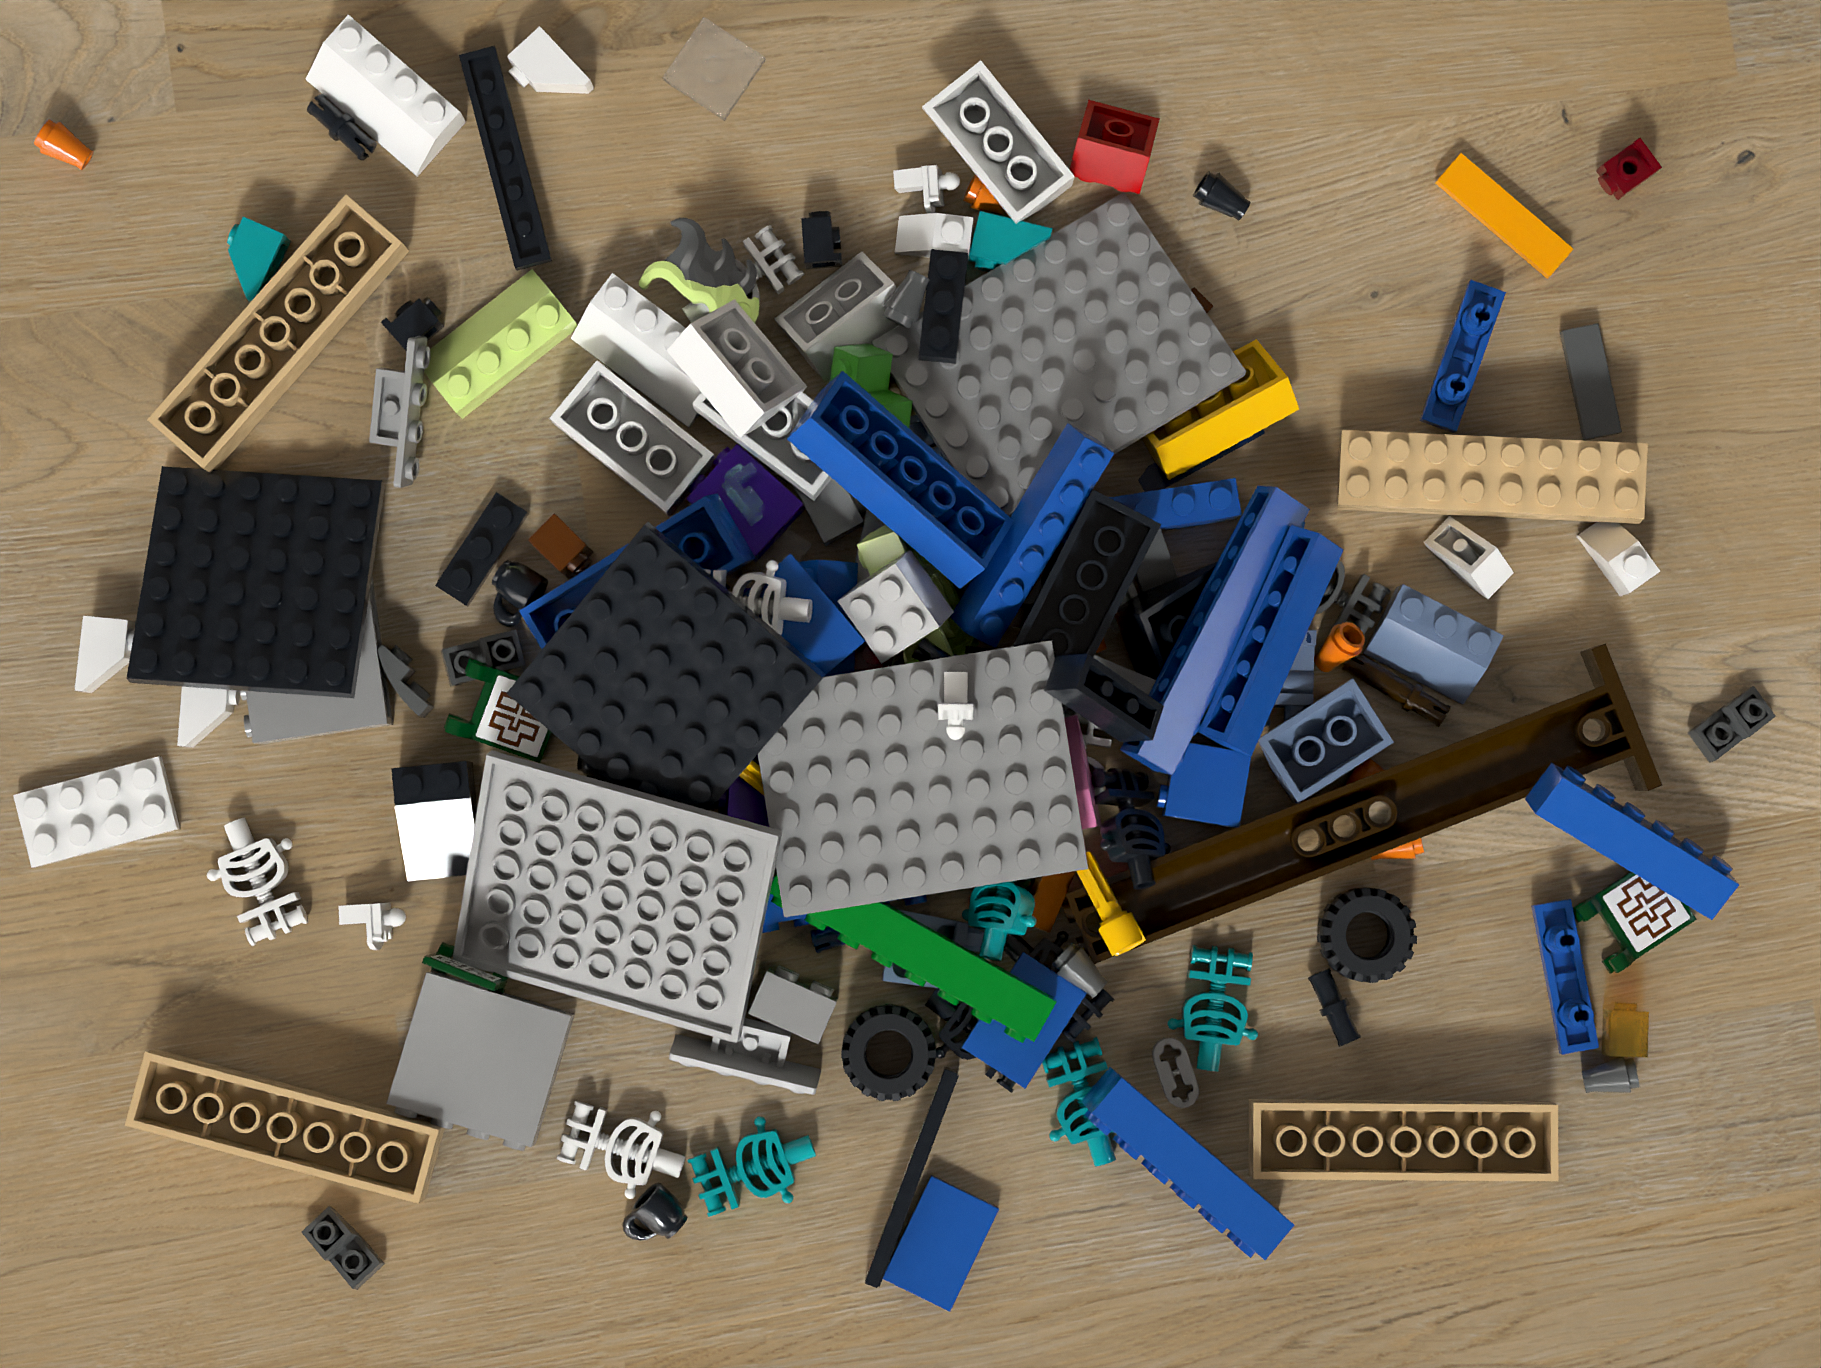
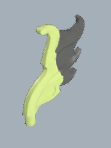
M678 218L671 221V226L681 230L680 244L664 261L654 262L647 267L639 280L640 288L645 290L649 287L652 280L663 278L670 282L693 304H705L709 308L710 313L735 299L751 320L756 323L760 310L759 298H747L754 289L757 280L756 268L750 259L746 260L747 270L740 272L735 264L733 249L726 239H721L723 249L715 251L711 249L706 241L704 230L694 220Z

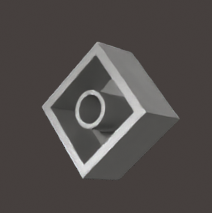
M911 550L853 586L838 600V603L881 664L939 628L954 613Z
M780 965L776 971L772 969L767 970L748 1014L819 1044L838 1001V998L832 996L834 989L813 980L811 986L797 980L800 975L799 973Z

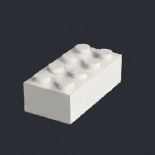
M598 360L549 418L559 429L669 517L690 493L688 491L690 485L701 474L704 475L715 460V456L711 451Z
M702 392L692 403L694 411L813 501H815L832 479L787 440V437L813 401L803 392L763 425L741 438L729 427L724 418L709 400L704 397Z

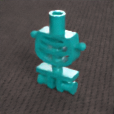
M1015 881L975 887L971 893L969 909H965L962 912V917L968 921L969 926L984 931L979 954L982 958L1001 961L1007 934L1025 935L1028 927L1036 925V918L1032 916L1035 907L1034 897L1025 888L1015 885ZM1011 893L1015 894V902L1011 901ZM1008 909L1011 910V916L1007 914L1009 912Z
M1192 945L1190 964H1195V962L1208 964V970L1204 972L1188 969L1187 977L1210 980L1212 982L1209 988L1211 991L1188 997L1182 1006V1019L1171 1018L1168 1020L1167 1026L1171 1030L1183 1028L1184 1038L1200 1041L1196 1069L1219 1072L1222 1044L1238 1046L1242 1036H1246L1249 1040H1255L1258 1037L1256 1029L1245 1028L1248 1018L1246 1007L1235 998L1224 993L1227 987L1225 984L1227 983L1251 985V978L1232 975V970L1235 967L1243 968L1250 972L1253 952H1248V954L1234 952V948L1228 947L1227 954H1218V946L1211 945L1210 949ZM1216 962L1225 963L1224 974L1215 973ZM1208 999L1207 1005L1209 1006L1207 1009H1198L1190 1012L1196 1002ZM1225 1001L1230 1002L1237 1008L1238 1019L1229 1013L1223 1012L1224 1009L1222 1007H1224L1223 1003ZM1203 1016L1207 1017L1205 1024L1191 1025L1193 1019ZM1224 1018L1231 1021L1235 1025V1031L1223 1027L1220 1024L1222 1023L1221 1019ZM1199 1031H1204V1032H1205L1204 1035H1203V1034H1196V1033L1199 1032ZM1224 1033L1227 1037H1220L1219 1035Z
M1094 1037L1092 1041L1079 1044V1041L1073 1043L1075 1050L1066 1053L1063 1046L1057 1047L1058 1052L1048 1054L1042 1065L1045 1074L1049 1073V1070L1063 1066L1064 1069L1063 1074L1046 1079L1049 1088L1072 1081L1071 1084L1074 1085L1073 1089H1075L1066 1095L1057 1106L1056 1115L1062 1127L1050 1132V1140L1057 1142L1064 1135L1067 1136L1071 1144L1087 1140L1096 1167L1111 1163L1116 1160L1109 1135H1105L1084 1115L1088 1108L1081 1102L1093 1087L1088 1086L1089 1082H1087L1088 1079L1085 1077L1108 1069L1105 1060L1086 1065L1085 1058L1103 1055L1098 1038ZM1078 1058L1081 1068L1070 1071L1068 1060ZM1075 1099L1078 1100L1079 1108L1070 1112L1065 1118L1064 1111L1068 1104ZM1083 1115L1084 1121L1070 1129L1071 1123Z
M758 1116L754 1120L758 1132L747 1134L740 1140L736 1151L737 1165L733 1166V1168H726L719 1146L710 1151L716 1169L709 1170L705 1159L707 1157L706 1153L689 1158L687 1161L691 1163L695 1173V1177L692 1178L694 1184L701 1182L704 1191L699 1193L698 1196L700 1200L704 1199L708 1209L707 1216L710 1217L726 1210V1207L722 1206L718 1195L724 1191L731 1209L739 1207L740 1203L734 1190L733 1182H740V1179L743 1180L748 1190L757 1197L768 1198L780 1192L783 1202L791 1203L794 1196L787 1189L795 1181L791 1165L816 1156L810 1136L806 1135L782 1144L778 1130H766L765 1118ZM766 1139L767 1153L766 1156L762 1155L761 1157L759 1143L761 1140ZM749 1142H753V1159L751 1161L748 1160L746 1163L743 1160L744 1147ZM773 1143L777 1148V1152L773 1151ZM781 1164L783 1165L785 1172L781 1170ZM772 1169L780 1182L773 1181L766 1170ZM719 1175L722 1184L712 1188L709 1179ZM751 1175H759L763 1183L769 1188L764 1189L755 1185L750 1179Z

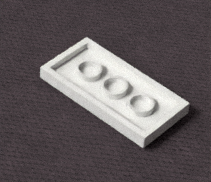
M160 756L13 795L31 868L180 829L163 759Z

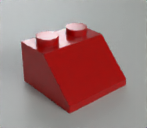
M1088 99L1069 170L1075 177L1084 182H1097L1114 187L1121 192L1140 194L1160 118Z

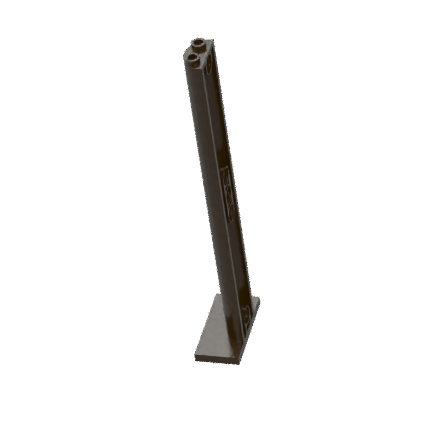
M1606 643L1580 652L1595 689L1151 861L1156 884L1149 888L1134 889L1130 870L1105 878L1122 911L1132 912L1146 939L1135 948L1523 799L1529 794L1551 763L1563 770L1570 766L1582 775L1623 760L1635 791H1650L1663 786ZM1589 719L1598 722L1601 728L1599 737L1594 741L1587 739L1583 734V725ZM1380 801L1386 804L1389 814L1384 822L1375 823L1369 817V808L1373 803ZM1342 815L1350 817L1354 825L1353 831L1346 837L1338 836L1333 828L1336 818ZM1312 829L1318 835V844L1312 850H1303L1298 844V836L1303 830ZM1085 887L1067 893L1068 901L1063 902L1062 906L1069 924L1077 922L1082 936L1075 938L1078 947L1082 946L1094 964L1114 957L1111 955L1100 932H1094L1086 925L1087 916L1097 910Z

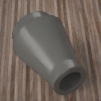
M909 270L905 279L884 304L886 309L883 316L898 325L910 329L913 321L917 322L926 286L930 279L913 270Z
M1073 942L1052 963L1058 970L1056 972L1057 975L1082 989L1092 998L1108 983L1082 946L1078 948Z
M1621 1056L1589 1070L1581 1071L1586 1093H1631V1089L1640 1087L1634 1058L1624 1059V1056Z

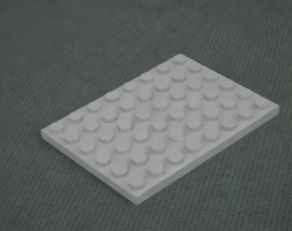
M1124 192L1055 232L1049 240L1008 264H1001L965 286L956 364L919 360L918 355L924 311L919 313L917 322L913 321L910 329L898 325L871 341L874 347L893 353L890 375L903 395L913 400L912 409L946 461L1010 517L1067 423L1096 438L1116 454L1244 377L1246 373L1236 355Z
M1052 640L827 676L818 683L758 753L769 827L782 831L776 871L784 917L1088 869L1062 702L1044 691L1055 660ZM944 672H968L967 703H973V720L963 719L965 733L958 740L951 739L946 732L948 719L938 720V703H944Z
M491 750L486 755L453 960L491 973L495 972L508 978L737 1043L742 1035L782 831Z

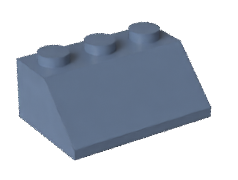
M1402 584L1396 587L1363 654L1463 705L1487 670L1504 635Z
M1351 679L1261 736L1258 743L1272 772L1291 802L1300 803L1391 745L1394 741L1355 680Z

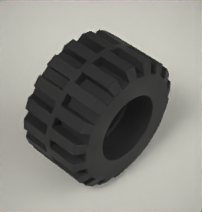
M1354 888L1334 897L1335 900L1324 908L1325 914L1323 918H1319L1318 922L1320 933L1317 934V942L1321 944L1322 949L1320 952L1329 962L1328 965L1348 979L1368 983L1388 980L1397 971L1401 972L1406 967L1404 964L1407 959H1412L1413 944H1417V936L1414 935V928H1417L1414 919H1411L1409 915L1411 911L1407 905H1403L1394 894H1389L1385 890L1376 888ZM1364 912L1374 913L1381 917L1387 928L1385 946L1378 954L1372 957L1356 955L1350 950L1346 941L1348 924L1356 915Z
M885 1004L869 1008V1010L857 1016L853 1023L850 1024L843 1040L841 1058L845 1074L848 1075L852 1085L862 1091V1094L867 1097L877 1098L876 1100L899 1101L901 1098L914 1095L918 1089L923 1088L928 1082V1078L935 1067L936 1046L932 1031L921 1016L904 1006ZM884 1030H893L901 1033L906 1037L911 1046L910 1062L904 1070L893 1075L877 1072L867 1060L866 1049L870 1039L875 1034Z

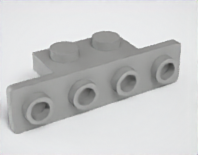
M424 336L408 338L405 371L382 367L376 368L369 442L397 447L394 487L399 488L412 485L413 480L417 478L419 473V459L416 458V448L423 434V423L419 421L420 407L424 405L427 395L426 384H423L424 369L428 367L430 362V348L427 346V337Z
M748 1018L744 1020L742 1035L737 1043L713 1037L711 1043L683 1035H676L669 1054L670 1060L679 1062L687 1067L696 1066L716 1071L720 1075L746 1078L757 1084H770L787 1088L798 1094L807 1093L815 1095L821 1075V1070L818 1068L785 1061L791 1032L773 1024Z

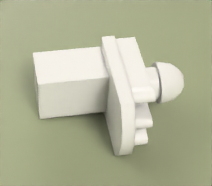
M937 165L893 170L894 188L898 193L923 190L924 206L927 214L935 213V207L944 206V189L951 191L960 184V178L957 174L946 172L945 175H942V171Z
M944 672V703H938V720L948 719L946 732L953 740L962 738L965 733L963 719L973 720V703H967L968 672Z
M390 903L338 906L339 925L366 923L367 944L372 950H380L384 942H387L388 939H393L392 926H400L406 919L405 913L399 908L391 909Z

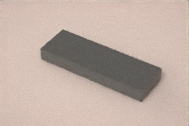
M1599 323L1561 331L1560 337L1582 439L1585 441L1621 433L1622 429Z

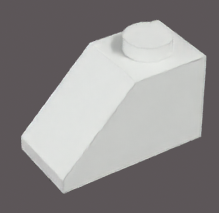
M540 26L507 56L513 66L509 72L522 87L529 83L536 92L589 94L594 89L591 80Z
M942 213L899 216L895 254L930 258L931 249L965 252L968 253L969 260L973 217Z
M1450 516L1424 541L1426 547L1461 581L1487 599L1514 573L1497 547Z
M1596 522L1577 535V538L1619 596L1631 593L1660 572L1640 542L1619 523Z
M83 616L75 691L92 693L129 663L136 622Z
M182 687L177 746L194 747L233 713L234 705L239 704L240 691Z

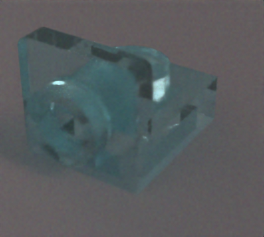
M752 462L745 467L741 463L733 467L724 475L726 481L721 484L724 493L750 526L763 518L758 508L763 504L759 496L750 486L746 489L742 488L745 483L758 474Z

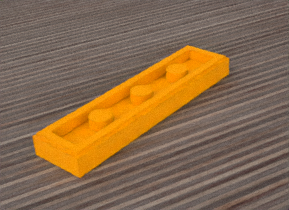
M1462 153L1458 155L1435 182V184L1547 279L1574 250Z

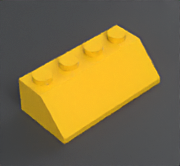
M1257 339L1233 351L1246 370L1244 377L1142 437L1153 460L1168 480L1218 455L1225 449L1251 437L1253 434L1299 410L1288 376Z

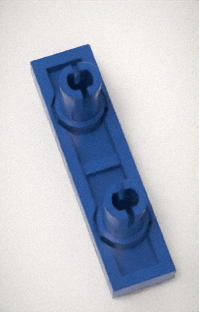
M1473 280L1468 282L1419 421L1451 433L1457 432L1506 292Z
M1571 899L1531 905L1559 1054L1563 1055L1599 1048Z

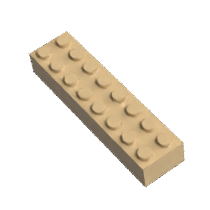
M346 194L159 405L147 421L204 470L210 473L213 470H217L406 256L409 250L398 238Z
M1342 430L1337 510L1639 524L1645 517L1648 443Z
M158 1049L145 1051L125 1122L127 1127L417 1204L426 1199L445 1128L431 1124L430 1121L402 1116L392 1111Z
M1249 1099V1176L1252 1179L1559 1181L1558 1104L1550 1101Z

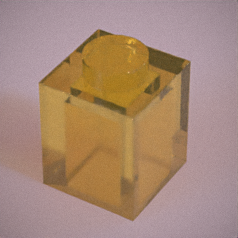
M1614 1002V1009H1603L1602 1054L1648 1058L1649 1012L1637 1010L1638 1003Z

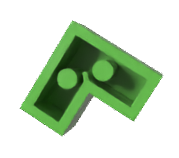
M869 343L834 347L830 382L841 371H844L909 428L913 400L888 390L893 353L874 347Z

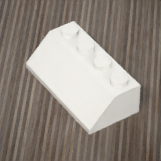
M347 15L323 42L306 77V80L324 94L344 114H350L359 127L417 177L466 123L459 110L350 15Z
M981 60L922 106L923 110L1015 224L1042 210L1072 186L1075 176Z
M612 273L590 301L571 339L688 428L691 427L700 415L694 411L692 403L701 391L667 351L686 328Z

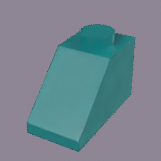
M980 211L969 253V261L975 263V268L990 272L1001 264L1006 265L1049 240L1053 228L1024 221L1015 224L1011 218Z
M242 217L240 224H235L232 227L227 243L230 245L228 249L230 258L246 299L249 302L256 297L278 272L291 240L283 233Z

